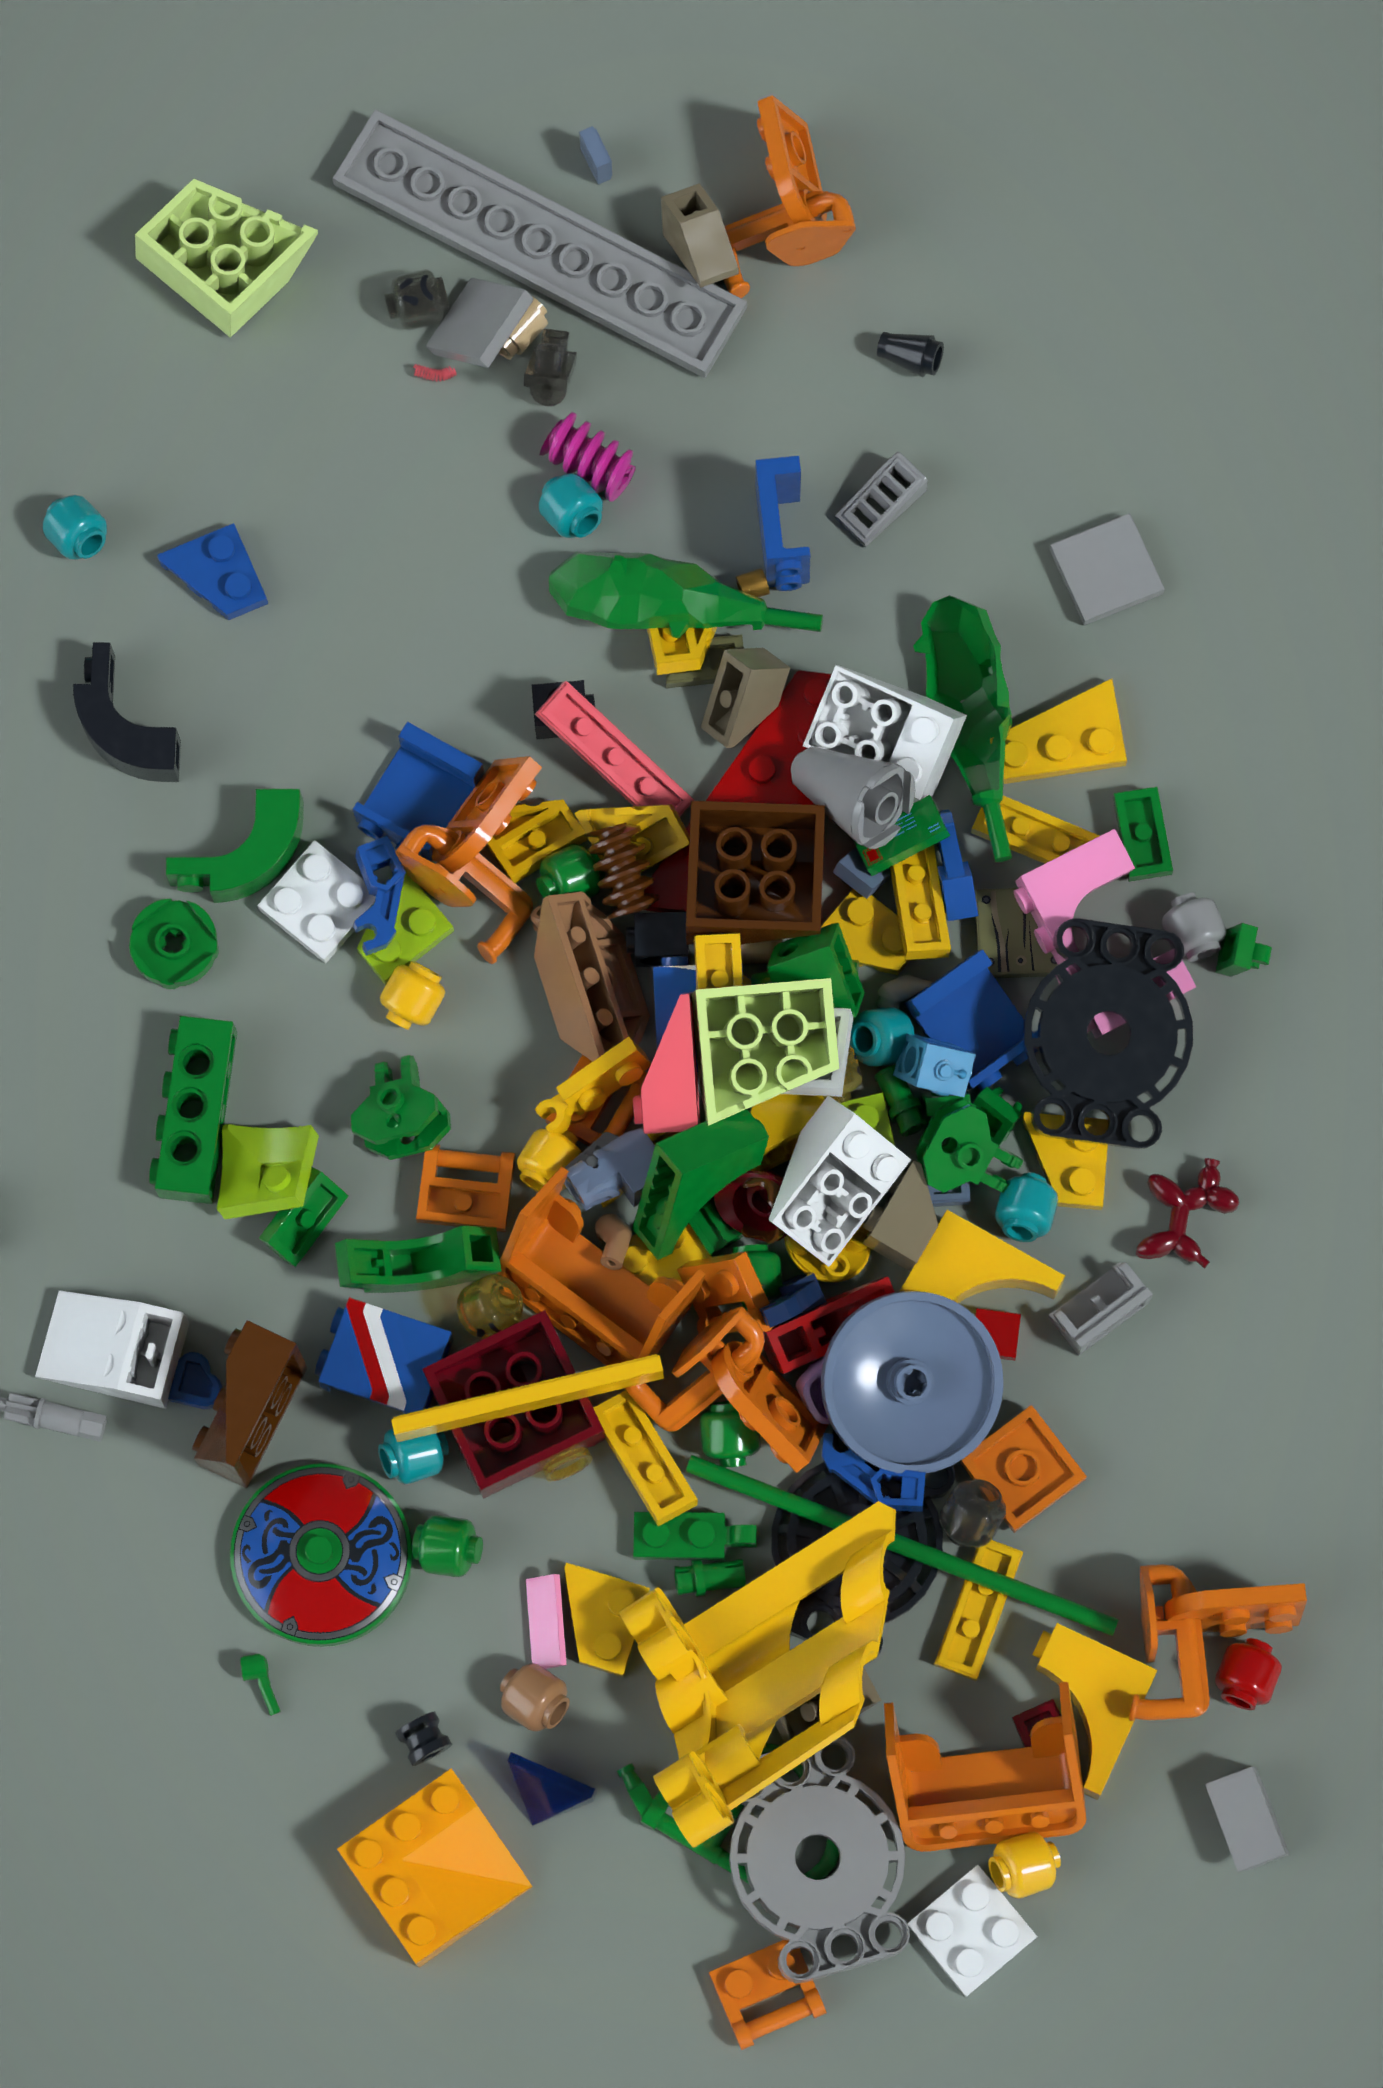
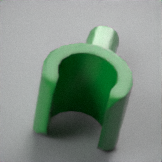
M260 1654L241 1657L243 1681L258 1679L259 1689L270 1716L281 1712L270 1685L267 1659Z

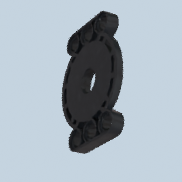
M1070 919L1057 928L1053 937L1057 953L1066 961L1057 965L1039 983L1029 1001L1024 1019V1047L1029 1066L1040 1085L1050 1094V1096L1038 1101L1033 1107L1031 1123L1040 1135L1050 1138L1130 1149H1145L1154 1145L1162 1133V1123L1158 1115L1150 1107L1162 1101L1178 1084L1188 1066L1193 1047V1021L1187 1000L1176 981L1167 973L1181 963L1184 956V945L1177 935L1169 931L1086 919ZM1077 927L1085 933L1087 943L1082 951L1072 952L1064 946L1062 936L1066 929ZM1114 933L1125 935L1131 943L1130 952L1124 958L1113 957L1107 950V940ZM1164 939L1173 945L1175 955L1169 964H1159L1153 960L1151 946L1156 940ZM1072 965L1078 972L1070 975L1065 968ZM1057 976L1060 984L1051 992L1047 1001L1039 999L1046 986ZM1159 977L1165 985L1160 988L1152 979ZM1170 992L1173 993L1180 1006L1182 1020H1176L1173 1007L1166 996ZM1035 1009L1041 1012L1038 1022V1038H1032V1019ZM1101 1012L1119 1014L1129 1027L1130 1038L1128 1044L1122 1052L1116 1055L1098 1053L1091 1047L1088 1040L1087 1029L1089 1023L1095 1015ZM1185 1029V1045L1182 1057L1178 1058L1174 1056L1178 1043V1030ZM1033 1048H1039L1042 1061L1049 1072L1046 1076L1037 1063ZM1169 1066L1177 1068L1170 1082L1159 1092L1155 1084L1165 1075ZM1056 1081L1063 1089L1057 1091L1051 1083ZM1143 1093L1151 1098L1145 1103L1137 1098ZM1047 1104L1058 1105L1064 1112V1122L1058 1129L1046 1128L1040 1120L1041 1109ZM1091 1110L1102 1111L1108 1118V1128L1102 1135L1090 1134L1084 1126L1085 1116ZM1136 1116L1146 1117L1152 1124L1153 1131L1151 1137L1146 1141L1139 1142L1134 1140L1129 1134V1123Z
M833 1430L834 1439L832 1446L834 1450L840 1453L845 1452L840 1447L839 1437ZM865 1461V1463L876 1472H878L881 1469ZM824 1462L806 1471L787 1490V1492L852 1517L873 1505L871 1501L835 1473H830ZM953 1465L944 1468L947 1472L948 1480L943 1487L932 1489L925 1485L923 1502L927 1509H923L922 1512L896 1511V1534L927 1545L925 1521L932 1519L936 1534L935 1549L943 1551V1531L938 1511L931 1499L943 1497L952 1489L955 1480ZM824 1471L825 1478L814 1483L806 1492L800 1489L809 1479ZM882 1479L879 1482L883 1498L889 1496L890 1498L901 1499V1481L891 1480V1482H887L886 1479ZM777 1507L771 1529V1554L774 1566L781 1563L778 1552V1535L787 1536V1553L790 1558L834 1529L794 1513L791 1514L789 1524H780L784 1510ZM886 1549L883 1577L885 1586L890 1591L884 1624L909 1612L926 1595L936 1578L938 1569L932 1567L930 1574L921 1586L916 1579L922 1570L923 1563ZM843 1574L800 1600L795 1611L790 1635L804 1641L812 1637L814 1634L808 1629L807 1621L815 1612L822 1611L828 1613L834 1622L843 1617L841 1610ZM908 1590L915 1594L905 1605L890 1613L889 1604L898 1600ZM881 1637V1642H880V1647H879V1651H878V1656H879V1654L881 1653V1650H882L883 1637Z

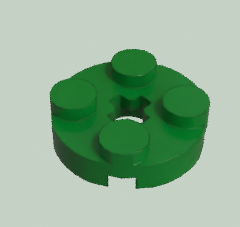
M161 899L151 903L137 915L131 928L129 949L136 968L146 979L169 990L190 985L201 979L211 969L214 960L219 954L217 931L212 919L203 908L187 900L183 902L180 900ZM171 933L174 937L182 934L186 938L181 943L183 949L177 953L173 950L169 952L164 951L163 948L167 944L164 937L167 934Z

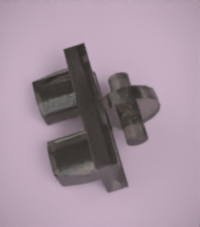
M544 329L541 344L534 347L524 374V386L530 387L533 399L544 406H555L563 401L576 366L577 352L568 351L569 332Z

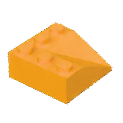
M452 1768L337 1848L419 1968L533 1887Z

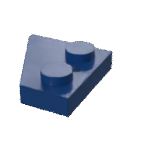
M234 523L157 555L160 565L165 570H170L185 582L191 591L211 603L212 607L228 621L268 604L267 597Z

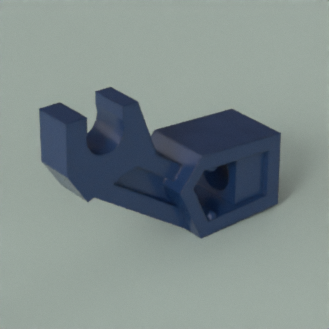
M803 1272L783 1281L778 1286L781 1298L759 1308L765 1325L771 1328L825 1303L826 1299L815 1274Z

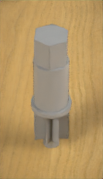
M13 1392L9 1393L8 1399L0 1397V1411L5 1412L3 1419L34 1426L35 1429H49L101 1442L107 1422V1416L48 1402L46 1398L37 1399Z

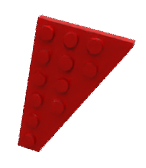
M802 670L796 672L783 690L778 707L759 724L706 801L815 805L794 786L791 765L794 758L800 752L807 749L803 746V743L832 674ZM689 823L688 826L686 827V830L688 831L689 835H690V823ZM689 846L663 860L652 877H654L655 882L645 889V893L659 894L660 899L649 906V909L645 910L655 912L687 911Z

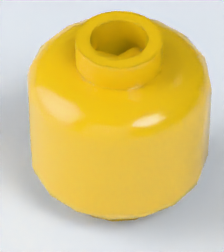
M411 961L409 966H397L380 995L381 1004L389 1010L386 1018L407 1030L410 1029L412 1023L420 1026L428 1025L445 995V989L439 983L442 977L415 961Z
M542 1128L534 1131L517 1158L522 1182L538 1192L561 1166L565 1168L574 1158L582 1153L576 1145L577 1137L568 1130L563 1134L549 1133L547 1129ZM565 1184L563 1185L561 1191H564L567 1188Z
M1029 1832L997 1843L993 1851V1857L989 1859L988 1866L996 1888L1000 1892H1006L1013 1898L1020 1899L1051 1888L1056 1880V1869L1061 1866V1859L1053 1842H1046L1040 1834Z

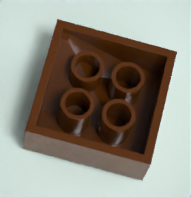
M691 801L686 945H694V936L740 933V942L743 945L821 934L825 805Z
M247 1320L242 1330L236 1328L228 1339L224 1353L229 1355L226 1360V1385L221 1388L213 1405V1410L217 1411V1414L210 1428L205 1425L201 1428L192 1447V1450L197 1452L194 1459L199 1466L245 1488H248L308 1368L295 1342Z

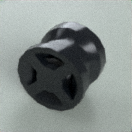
M435 1711L409 1722L395 1732L399 1741L407 1745L410 1751L408 1759L412 1766L428 1761L452 1746L449 1737L442 1734L438 1728L440 1720Z

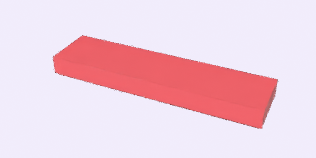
M564 681L535 713L546 726L633 806L672 804L680 817L690 806L691 801H694L688 793L567 681Z

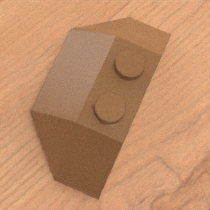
M584 892L546 896L542 901L534 959L560 1039L592 1062L627 1037H630L639 1046L650 1014L631 956L627 954L623 933L610 919L607 920V916L591 904V899Z

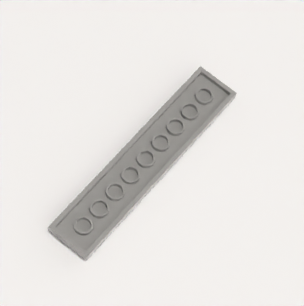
M376 109L333 177L334 186L703 378L707 377L747 309V301L714 284L700 288L689 271Z

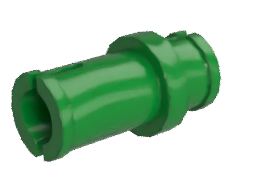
M891 1065L876 1073L874 1080L878 1083L890 1108L888 1116L891 1122L897 1123L901 1135L906 1137L923 1130L928 1123L921 1113L923 1105L920 1098H914L907 1082L893 1076L896 1065Z
M742 1559L702 1564L701 1560L692 1561L691 1566H674L677 1596L695 1593L696 1597H702L706 1595V1591L742 1588L746 1585Z

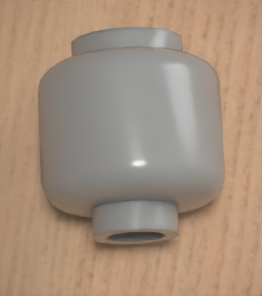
M1193 892L1173 899L1170 902L1172 909L1164 914L1162 926L1164 931L1174 933L1181 939L1184 945L1183 957H1187L1189 962H1194L1220 951V943L1225 939L1227 932L1216 903L1209 898H1197Z

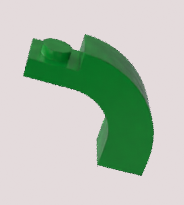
M256 789L255 822L246 841L236 850L218 857H166V876L170 886H177V890L182 892H199L203 890V886H210V894L214 903L239 900L268 886L287 867L297 850L301 838L304 801L300 789Z
M459 1226L437 1235L398 1241L344 1239L335 1243L340 1287L364 1288L365 1293H394L441 1288L478 1280L486 1275L502 1271L496 1227Z

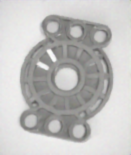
M842 1736L829 1745L840 1746L845 1751L847 1761L844 1767L836 1770L827 1768L821 1760V1752L823 1750L821 1749L801 1763L803 1774L799 1780L787 1782L778 1778L741 1803L746 1807L740 1814L731 1837L729 1863L733 1885L742 1905L755 1921L773 1935L789 1941L779 1954L778 1969L784 1978L796 1984L806 1983L894 1957L901 1953L910 1938V1931L906 1921L899 1915L887 1912L896 1900L904 1877L905 1850L902 1832L892 1811L881 1797L860 1780L846 1775L853 1767L855 1749L851 1742ZM841 1782L850 1787L845 1792L837 1789L836 1786ZM857 1792H861L872 1800L881 1813L875 1816L866 1804L855 1797ZM753 1808L762 1811L758 1818L750 1814ZM885 1822L888 1823L894 1836L896 1851H888L887 1839L881 1827ZM745 1824L751 1831L746 1842L745 1853L737 1854L739 1836ZM820 1835L826 1837L836 1845L839 1851L840 1862L838 1869L832 1876L826 1879L814 1880L808 1878L800 1872L796 1865L795 1852L797 1846L803 1839L809 1836ZM897 1862L895 1881L891 1891L883 1888L888 1875L889 1863ZM738 1865L745 1866L747 1880L752 1889V1892L749 1894L746 1893L740 1880ZM876 1899L885 1902L881 1909L871 1906ZM758 1901L767 1913L778 1920L777 1924H773L762 1916L753 1903ZM886 1922L896 1925L901 1932L900 1943L894 1948L882 1947L875 1938V1931L878 1925ZM788 1925L798 1929V1931L793 1934L784 1929ZM846 1935L854 1940L857 1952L853 1959L841 1961L833 1956L831 1943L835 1937ZM795 1948L805 1949L812 1957V1967L805 1974L793 1973L787 1966V1954Z

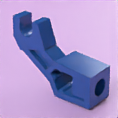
M949 809L939 812L950 836L936 844L943 866H937L946 920L954 921L978 916L972 873L968 861L962 862L952 813Z
M388 836L358 846L355 854L369 895L376 896L374 905L358 917L353 924L355 932L371 929L376 934L374 939L363 942L362 948L366 956L387 948L396 934L394 927L406 872ZM389 866L393 873L392 878L388 879L386 884L378 883V877L373 872Z
M824 1433L822 1460L830 1473H835L873 1504L880 1501L896 1509V1511H923L925 1472L905 1470L903 1473H895L882 1468L876 1472L865 1463V1460L861 1459L850 1449L841 1453L834 1450L832 1446L834 1434ZM882 1479H886L887 1482H891V1480L901 1481V1499L890 1498L889 1496L883 1498L879 1482Z

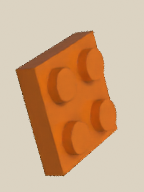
M1032 1405L983 1440L973 1452L959 1461L1000 1516L1004 1517V1521L1013 1533L1087 1478Z

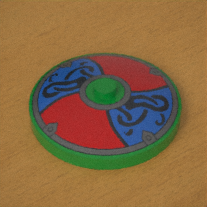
M322 1463L309 1464L287 1470L275 1476L258 1489L249 1499L233 1531L230 1548L231 1571L236 1589L243 1603L266 1629L283 1639L301 1645L335 1646L351 1642L370 1633L382 1624L395 1610L406 1591L413 1563L412 1539L406 1519L399 1505L377 1481L360 1471L346 1466Z

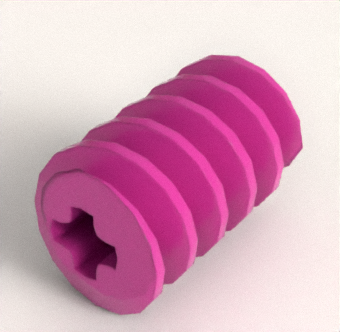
M571 412L563 420L561 419L548 434L539 455L544 456L549 453V461L554 465L563 462V470L567 474L577 472V475L587 483L592 480L591 487L597 493L606 490V499L613 502L626 489L636 470V466L630 464L633 451L628 449L619 457L616 455L619 441L613 440L608 446H602L605 432L600 430L590 438L588 433L591 423L585 421L576 429L574 424L577 414Z

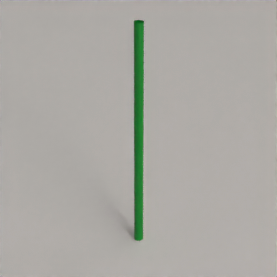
M691 1455L685 1471L833 1529L853 1518L850 1515ZM896 1533L895 1541L886 1548L897 1554L1110 1636H1113L1119 1621L1115 1617Z

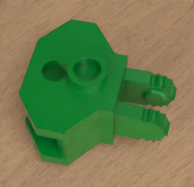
M411 1055L401 1057V1079L393 1080L392 1070L388 1062L376 1063L374 1066L375 1085L370 1086V1095L351 1114L352 1132L364 1139L365 1147L368 1150L389 1160L432 1150L451 1130L450 1113L433 1093L420 1087L418 1066L414 1056ZM415 1136L411 1143H402L403 1137Z
M964 1098L936 1109L915 1148L917 1162L922 1164L927 1184L943 1193L969 1181L977 1185L979 1182H982L1004 1193L1009 1186L1006 1179L986 1171L992 1158L995 1157L1006 1166L1017 1169L1021 1167L1024 1161L1015 1154L1001 1148L991 1138L987 1113ZM948 1137L946 1144L942 1145L943 1140Z

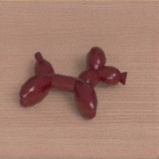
M1204 1159L1206 1166L1199 1172L1198 1187L1189 1188L1184 1192L1176 1183L1163 1175L1152 1174L1149 1176L1147 1183L1150 1192L1158 1201L1172 1209L1168 1231L1154 1233L1144 1238L1136 1249V1255L1139 1258H1160L1174 1250L1175 1254L1184 1260L1197 1262L1204 1269L1208 1266L1210 1261L1201 1255V1249L1196 1241L1186 1235L1189 1211L1200 1209L1206 1204L1213 1210L1223 1214L1232 1213L1238 1208L1239 1198L1234 1191L1227 1187L1219 1186L1221 1180L1220 1172L1217 1169L1220 1164L1219 1160Z

